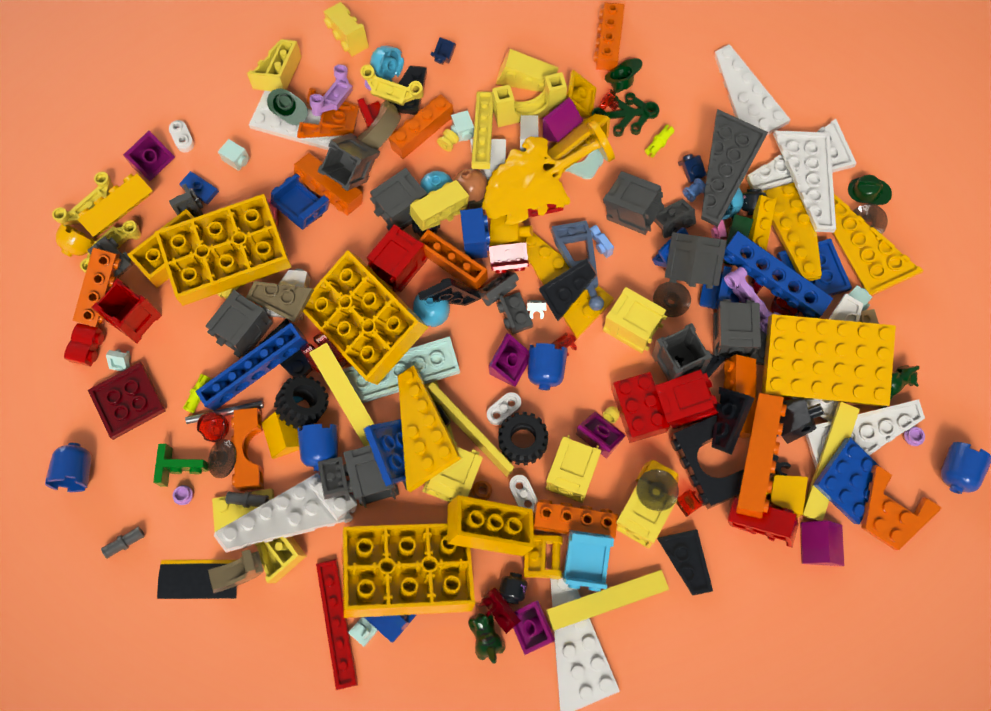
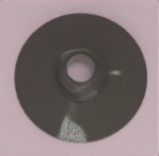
M864 204L853 210L865 222H871V227H874L879 233L883 234L885 232L888 218L882 208L873 204Z
M665 282L656 288L653 295V303L666 309L664 315L667 317H679L689 309L691 296L687 288L682 284ZM668 300H673L674 304L668 303Z
M228 439L217 441L211 448L208 457V468L211 475L222 479L232 472L236 463V448L233 442Z
M658 469L644 473L638 480L636 487L640 502L653 511L669 509L675 504L679 495L678 484L674 477L668 472ZM653 489H658L660 495H655Z

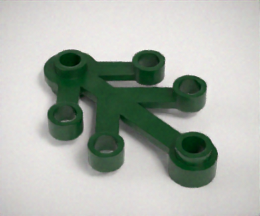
M628 93L625 96V103L616 95L608 97V105L610 107L617 106L621 111L606 112L603 108H595L592 111V116L600 114L608 116L610 119L624 118L613 129L614 136L621 137L624 129L635 116L641 117L637 123L631 125L630 132L633 135H638L646 121L656 118L660 110L655 102L645 103L638 99L635 94ZM633 104H634V105H636V106L639 107V108H638V109H634V108L630 107L629 105H633Z

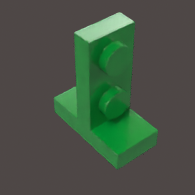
M158 444L154 484L160 487H168L170 473L182 474V471H189L190 474L199 475L202 472H209L210 464L204 459H172L173 448L167 444Z

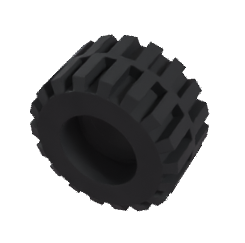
M298 375L293 376L292 379L289 378L275 397L274 407L277 408L275 410L276 414L281 415L279 419L281 421L285 420L287 426L291 424L295 429L299 426L303 429L304 425L316 424L329 404L327 400L329 397L328 393H325L326 388L324 386H320V381H314V378L311 376L306 378V375H301L300 378ZM293 396L304 398L309 403L310 408L299 406L294 401Z
M517 412L514 413L513 417L511 415L508 416L507 421H503L502 427L499 428L498 440L502 454L510 462L514 461L516 465L524 463L525 466L529 462L535 463L536 459L540 460L543 453L546 452L548 445V431H546L545 423L542 424V419L539 417L535 418L533 413L527 415V412H523V415H519ZM527 430L534 435L535 442L527 448H520L513 444L511 438L515 432Z

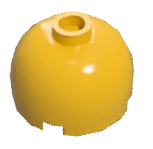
M63 223L60 224L56 233L57 245L62 248L61 252L69 257L73 255H86L88 253L87 250L96 242L91 237L90 239L86 238L85 233L69 225L65 226Z

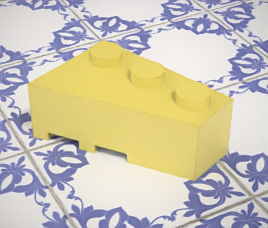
M341 2L323 11L325 25L328 29H332L335 39L340 40L341 47L345 52L348 51L351 57L369 48L364 25L362 23L358 25L356 23L358 21L355 16L351 17L350 11Z
M280 39L268 52V56L264 60H260L257 63L258 66L253 71L250 70L247 73L252 89L272 91L277 88H283L287 90L302 57L297 41Z
M510 49L500 66L496 84L503 86L510 84V87L543 92L545 76L556 74L559 67Z
M457 180L451 183L448 182L442 188L429 192L422 199L413 201L410 205V216L419 228L424 231L440 225L442 220L452 221L454 219L453 216L460 214V210H467L469 195Z
M292 536L276 538L266 543L264 541L255 543L261 563L263 564L267 583H277L307 557Z

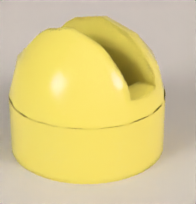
M610 406L603 412V417L610 423H616L620 417V411L617 407Z

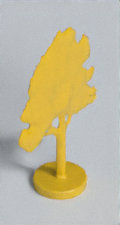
M595 120L588 122L587 126L593 142L564 159L554 160L547 154L548 141L542 137L531 136L526 138L522 144V147L526 148L524 152L512 149L505 163L500 164L492 172V176L485 188L487 191L481 208L486 211L487 217L498 219L500 216L507 215L505 224L514 225L527 220L529 217L527 209L538 210V215L544 216L548 210L547 204H555L556 208H564L565 205H569L570 197L567 196L562 183L559 182L563 169L596 149L599 150L607 162L615 159L612 147L599 124ZM546 163L555 165L550 170L545 171L543 169V165Z

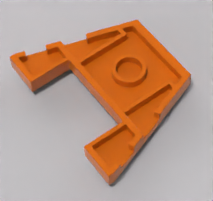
M309 89L307 96L308 104H310L311 95L319 94L316 93V89ZM344 101L338 110L322 112L319 125L300 122L297 138L354 134L359 106Z
M873 465L871 473H873L872 483L869 482L868 487L870 494L868 502L865 504L861 528L892 549L900 550L942 507L928 498H922L913 514L883 494L892 474L878 465Z

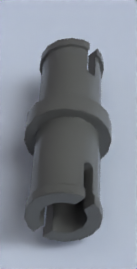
M228 491L225 501L226 504L243 505L244 508H249L250 506L259 507L269 501V496L256 495L248 491L245 493Z
M138 526L125 535L117 536L115 541L102 547L101 551L106 559L123 549L127 550L131 544L144 538L145 535Z

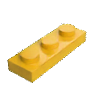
M759 195L752 218L754 220L749 239L764 250H767L776 200Z

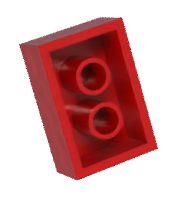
M651 372L613 382L611 391L616 406L620 411V417L629 443L667 433L670 425L666 421Z

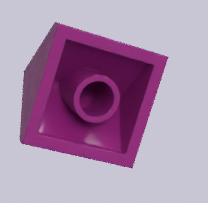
M568 97L543 118V138L547 141H560L583 121L572 99Z
M149 130L123 154L131 167L148 181H151L175 158Z
M507 333L489 364V375L516 387L528 365L529 350Z
M594 412L578 426L576 435L591 447L596 448V446H599L598 449L602 450L601 455L606 459L626 436L597 412Z
M829 520L800 523L802 564L845 566L843 528L841 524Z
M538 600L515 611L521 622L513 629L524 655L555 642Z

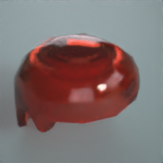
M774 297L770 306L771 313L777 312L780 315L799 316V310L790 307L782 298L777 299L778 297Z
M207 412L198 419L197 432L201 433L206 441L219 442L228 434L229 422L220 413Z

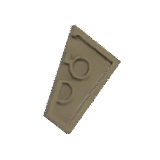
M254 281L246 298L297 323L314 289Z

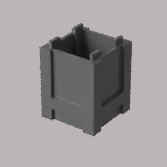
M352 133L332 139L328 145L330 148L324 162L319 166L317 172L327 175L341 184L342 188L347 191L366 183L369 179V172L375 159L379 157L380 151L376 148L372 149L358 140L357 136Z
M404 168L370 191L372 197L369 199L375 205V211L373 212L377 217L381 215L388 224L386 226L388 230L394 224L403 230L414 222L410 216V205L416 199H422L428 193L414 179L407 168Z
M621 171L614 185L603 198L607 211V220L646 235L648 231H651V225L661 210L664 211V205L661 200L663 198L661 186Z
M672 232L665 278H670L669 282L676 283L677 280L684 281L690 287H696V283L706 284V288L713 289V285L719 286L727 240Z
M233 290L205 326L209 329L207 333L217 339V344L220 346L227 345L235 351L233 354L240 358L254 349L271 327L273 321L262 307Z
M723 299V301L719 302L717 312L713 314V355L730 358L737 354L754 358L756 350L761 348L760 304L752 300H747L746 303H733L729 299Z
M693 323L686 325L683 330L666 338L663 336L656 340L651 356L655 362H658L667 381L701 370L702 373L705 372L712 358L709 350L706 351L697 336ZM675 358L683 360L682 366L679 365Z
M370 445L343 452L354 498L359 500L360 506L364 505L367 508V504L389 497H393L394 500L396 499V496L399 495L397 484L386 487Z

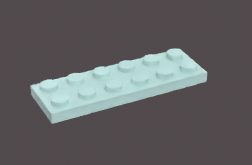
M450 336L410 348L378 385L366 381L353 366L342 369L362 403L398 393V375L413 365L418 369L425 384L461 373Z

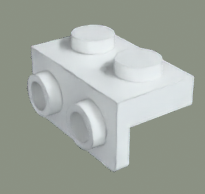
M321 482L313 487L314 493L336 521L349 512L352 514L356 511L357 501L352 494H349L350 500L346 501L345 495L325 500Z

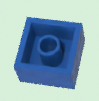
M483 208L460 210L465 253L472 259L488 258L487 251H489L490 236L487 215H483Z

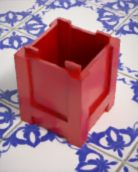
M394 224L366 257L369 262L368 267L383 281L391 285L394 292L397 290L401 293L428 260L425 256V246L422 242L416 240Z
M118 278L101 300L91 307L110 325L121 331L136 344L142 339L141 336L155 320L158 321L162 316L146 298L135 294Z
M701 370L655 385L666 421L672 426L673 430L718 415L716 407L719 402L716 400L715 395L712 396L709 388L713 386L707 373L703 374Z

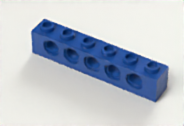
M739 231L726 245L724 260L726 262L734 264L738 268L743 267L747 271V275L755 279L757 284L765 286L774 296L782 298L790 307L796 308L803 313L804 317L820 318L833 300L830 295ZM741 253L745 254L746 258L742 257ZM756 264H759L762 269H759ZM772 275H775L778 281L775 280ZM788 286L792 287L793 292L789 290ZM804 297L809 300V303L805 301Z
M290 323L195 392L205 407L215 411L307 345L308 341L300 329L293 323Z

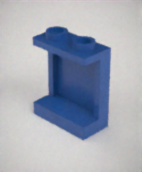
M295 174L292 177H288L282 185L272 190L270 203L299 228L304 230L328 210L329 199L324 195L319 199L299 182V175Z

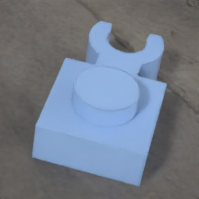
M597 225L591 227L590 231L592 239L596 241V249L607 259L613 255L614 246L605 234L601 233Z

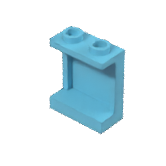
M569 530L563 574L565 584L574 589H580V586L589 587V590L600 592L601 589H607L610 547H613L614 538L611 535Z

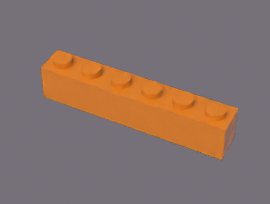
M759 393L736 513L762 519L763 512H768L769 500H765L766 493H771L773 481L769 480L770 473H775L776 461L772 460L773 455L778 454L780 442H776L777 435L782 434L783 423L779 422L780 416L785 417L787 405L783 404L784 397Z

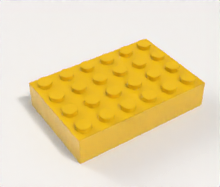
M264 194L155 231L175 298L182 306L292 267L270 205Z
M349 250L343 254L317 284L303 310V313L366 381L376 385L382 381L429 328L359 256Z
M770 315L767 323L761 393L783 397H803L814 400L890 406L896 325Z
M447 523L343 527L344 618L472 612L475 605L471 550L469 547L447 544Z

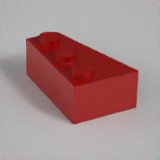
M734 498L728 517V523L731 527L754 535L758 533L768 536L767 539L774 541L775 538L786 541V546L793 548L799 526L797 514H794V511L787 508L775 509L769 504L768 512H763L762 519L736 513L739 499Z

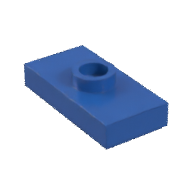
M191 171L179 183L182 188L183 184H186L189 189L193 188L197 197L207 205L219 192L217 188Z

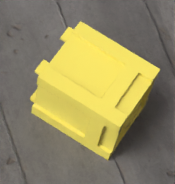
M625 287L606 316L603 331L642 354L644 350H649L650 347L647 345L648 343L651 344L653 340L651 338L659 327L663 328L664 324L661 322L662 319L666 320L667 318L664 315L666 309Z
M570 435L567 437L563 436L549 472L545 489L583 503L602 450L598 449L599 446L593 448L571 440Z
M454 442L461 459L427 481L422 490L424 493L449 503L457 495L468 497L483 459L479 455L480 452L473 449L469 452L457 447V442Z
M645 478L644 481L642 479L639 480L616 523L618 532L623 533L649 549L656 541L677 499L674 498V494L669 496L646 482L647 479Z

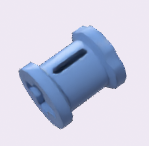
M697 178L692 185L685 187L682 192L688 201L693 202L700 193L705 192L706 184Z

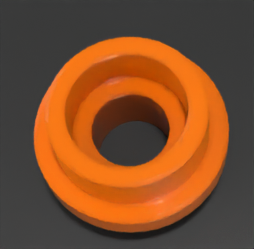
M487 481L476 482L472 488L473 496L481 500L489 499L492 495L491 485ZM485 488L486 493L480 494L479 489Z

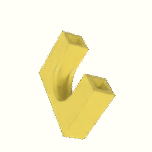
M563 73L545 76L543 92L536 98L525 102L514 101L510 84L492 88L493 113L497 127L521 122V115H538V118L552 112L566 100L567 85Z

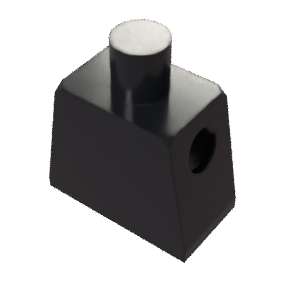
M803 397L783 401V404L787 405L785 417L780 416L779 422L783 423L782 438L788 444L816 430L814 418L825 415L821 404L810 407Z

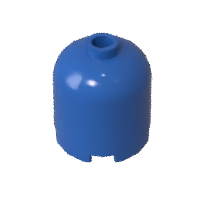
M536 343V347L530 345L528 378L530 382L539 386L538 389L549 391L550 387L560 385L564 379L568 349L566 347H561V350L555 349V344Z
M322 424L304 425L303 429L297 428L300 459L304 465L314 467V471H319L318 461L338 457V428L336 424H330V428H322Z
M953 442L949 447L941 469L942 481L950 487V491L957 494L977 491L981 487L990 468L991 454L983 449H980L979 452L970 449L971 444Z
M68 443V445L58 447L52 453L45 485L54 490H58L59 487L68 488L67 492L85 491V488L88 486L92 459L90 452L78 443Z

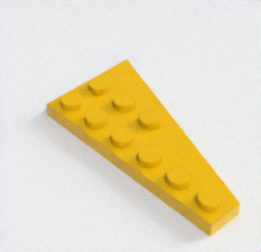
M791 183L762 191L766 193V197L776 200L772 225L796 272L808 281L820 279L822 272L817 232H815L810 217L805 210L795 184Z
M834 194L836 230L832 234L862 287L871 296L923 273L924 270L921 267H917L910 261L908 256L903 255L895 248L894 244L874 227L869 226L860 215L855 214L847 204Z
M533 233V236L524 237V242H526L528 262L543 285L570 269L564 258L536 234ZM599 286L595 289L597 295L604 300V306L601 310L594 311L590 308V295L588 290H585L563 316L564 321L570 327L576 340L614 301V298Z
M414 365L398 375L406 489L409 492H412L461 459L418 369Z

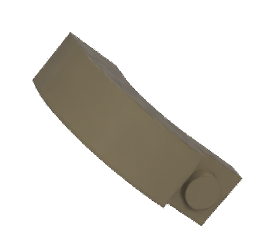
M385 100L381 104L379 114L374 122L357 139L372 149L376 148L378 150L393 133L401 119L395 105Z
M250 549L242 551L241 557L236 561L208 570L213 593L241 585L263 573L259 552L251 553Z

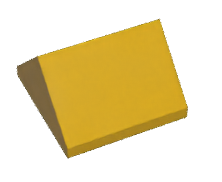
M572 70L567 98L572 99L581 117H591L597 88L575 70Z
M276 412L261 423L272 459L299 450L297 429L293 428L291 424L287 426L286 421H281L279 419L281 415H277Z

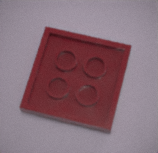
M141 362L88 389L89 395L112 440L166 412Z

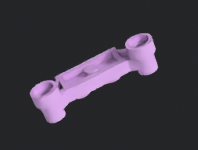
M339 64L334 66L335 82L324 96L320 94L310 96V106L314 116H320L322 112L338 110L352 92V85L349 84L347 79L348 68L345 65Z
M739 267L734 272L728 273L724 277V281L727 286L733 289L732 291L741 303L752 300L760 304V328L767 334L768 317L772 314H780L777 312L771 313L767 309L766 304L760 300L753 287L746 282L747 271L743 267Z

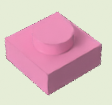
M721 220L718 227L713 226L711 229L712 238L727 239L723 220Z

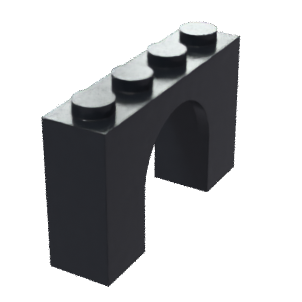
M717 415L682 429L671 437V445L675 452L678 451L681 457L680 463L684 469H687L690 475L689 481L694 488H697L699 501L703 506H706L707 510L739 496L744 469L727 477L715 478L707 475L698 464L697 454L699 448L712 442L714 424L718 419Z

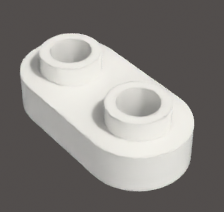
M181 120L173 121L169 125V132L176 147L181 152L191 151L194 148V140L186 124Z
M514 392L505 394L487 410L488 421L493 425H501L503 421L507 420L508 416H512L520 409V396ZM510 401L515 402V405L509 406L508 403ZM498 413L500 417L495 419L493 415Z
M523 475L514 476L510 480L509 488L517 506L527 508L524 506V502L530 501L532 506L529 509H533L534 513V506L538 499L529 480ZM521 483L523 488L517 489L515 485Z

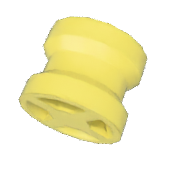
M445 129L443 136L438 138L437 143L442 149L450 152L453 149V145L459 141V137L450 129Z

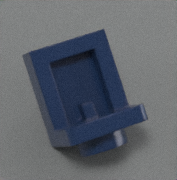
M439 37L435 51L431 52L430 55L439 64L443 65L444 62L450 64L457 44Z
M693 153L683 156V160L678 162L679 166H683L688 182H693L697 178L700 179L707 176L700 155L693 156Z

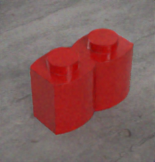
M77 323L72 331L71 340L65 349L64 359L72 363L91 367L93 362L97 360V349L104 341V332L97 327Z

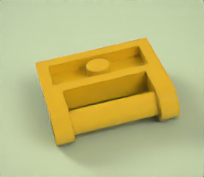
M534 535V548L525 554L524 577L562 578V571H560V548L563 544V537ZM546 544H552V570L546 569Z

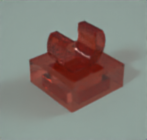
M610 88L599 102V107L602 110H605L607 106L613 111L617 109L619 102L614 99L616 92Z
M566 332L552 342V344H555V349L561 350V347L568 348L570 346L572 350H577V346L574 344L577 339L572 333Z
M691 489L679 496L676 502L686 517L702 506V502L695 496L697 492Z

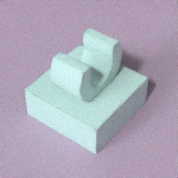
M527 300V311H530V318L533 319L534 312H539L540 319H543L546 301Z
M117 349L116 351L109 350L107 352L106 358L109 369L124 371L130 368V351L123 353L120 349Z
M361 617L348 633L365 647L378 630L364 617Z

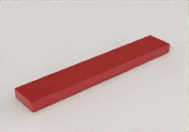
M334 559L316 563L336 690L357 686L358 682L350 634L348 633L347 618H344L343 592L338 562Z

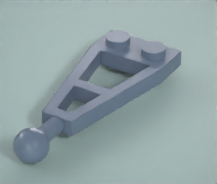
M587 221L552 226L551 233L555 245L568 267L572 268L583 260L574 261L565 244L585 241L588 260L597 273L592 234ZM597 276L585 289L588 290L590 295L589 306L594 311H599L604 306V300L597 295L595 289L598 286Z

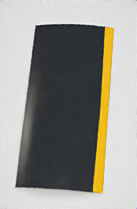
M161 560L157 599H236L237 586L213 593L208 574L209 569L220 567L236 560Z

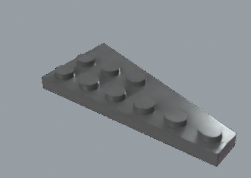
M717 109L701 212V219L716 227L719 226L768 134L767 131Z

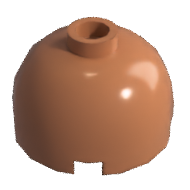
M468 168L456 175L454 181L457 180L469 195L468 204L469 201L474 200L476 203L484 198L487 191L485 188L488 185V180L484 173L479 169Z

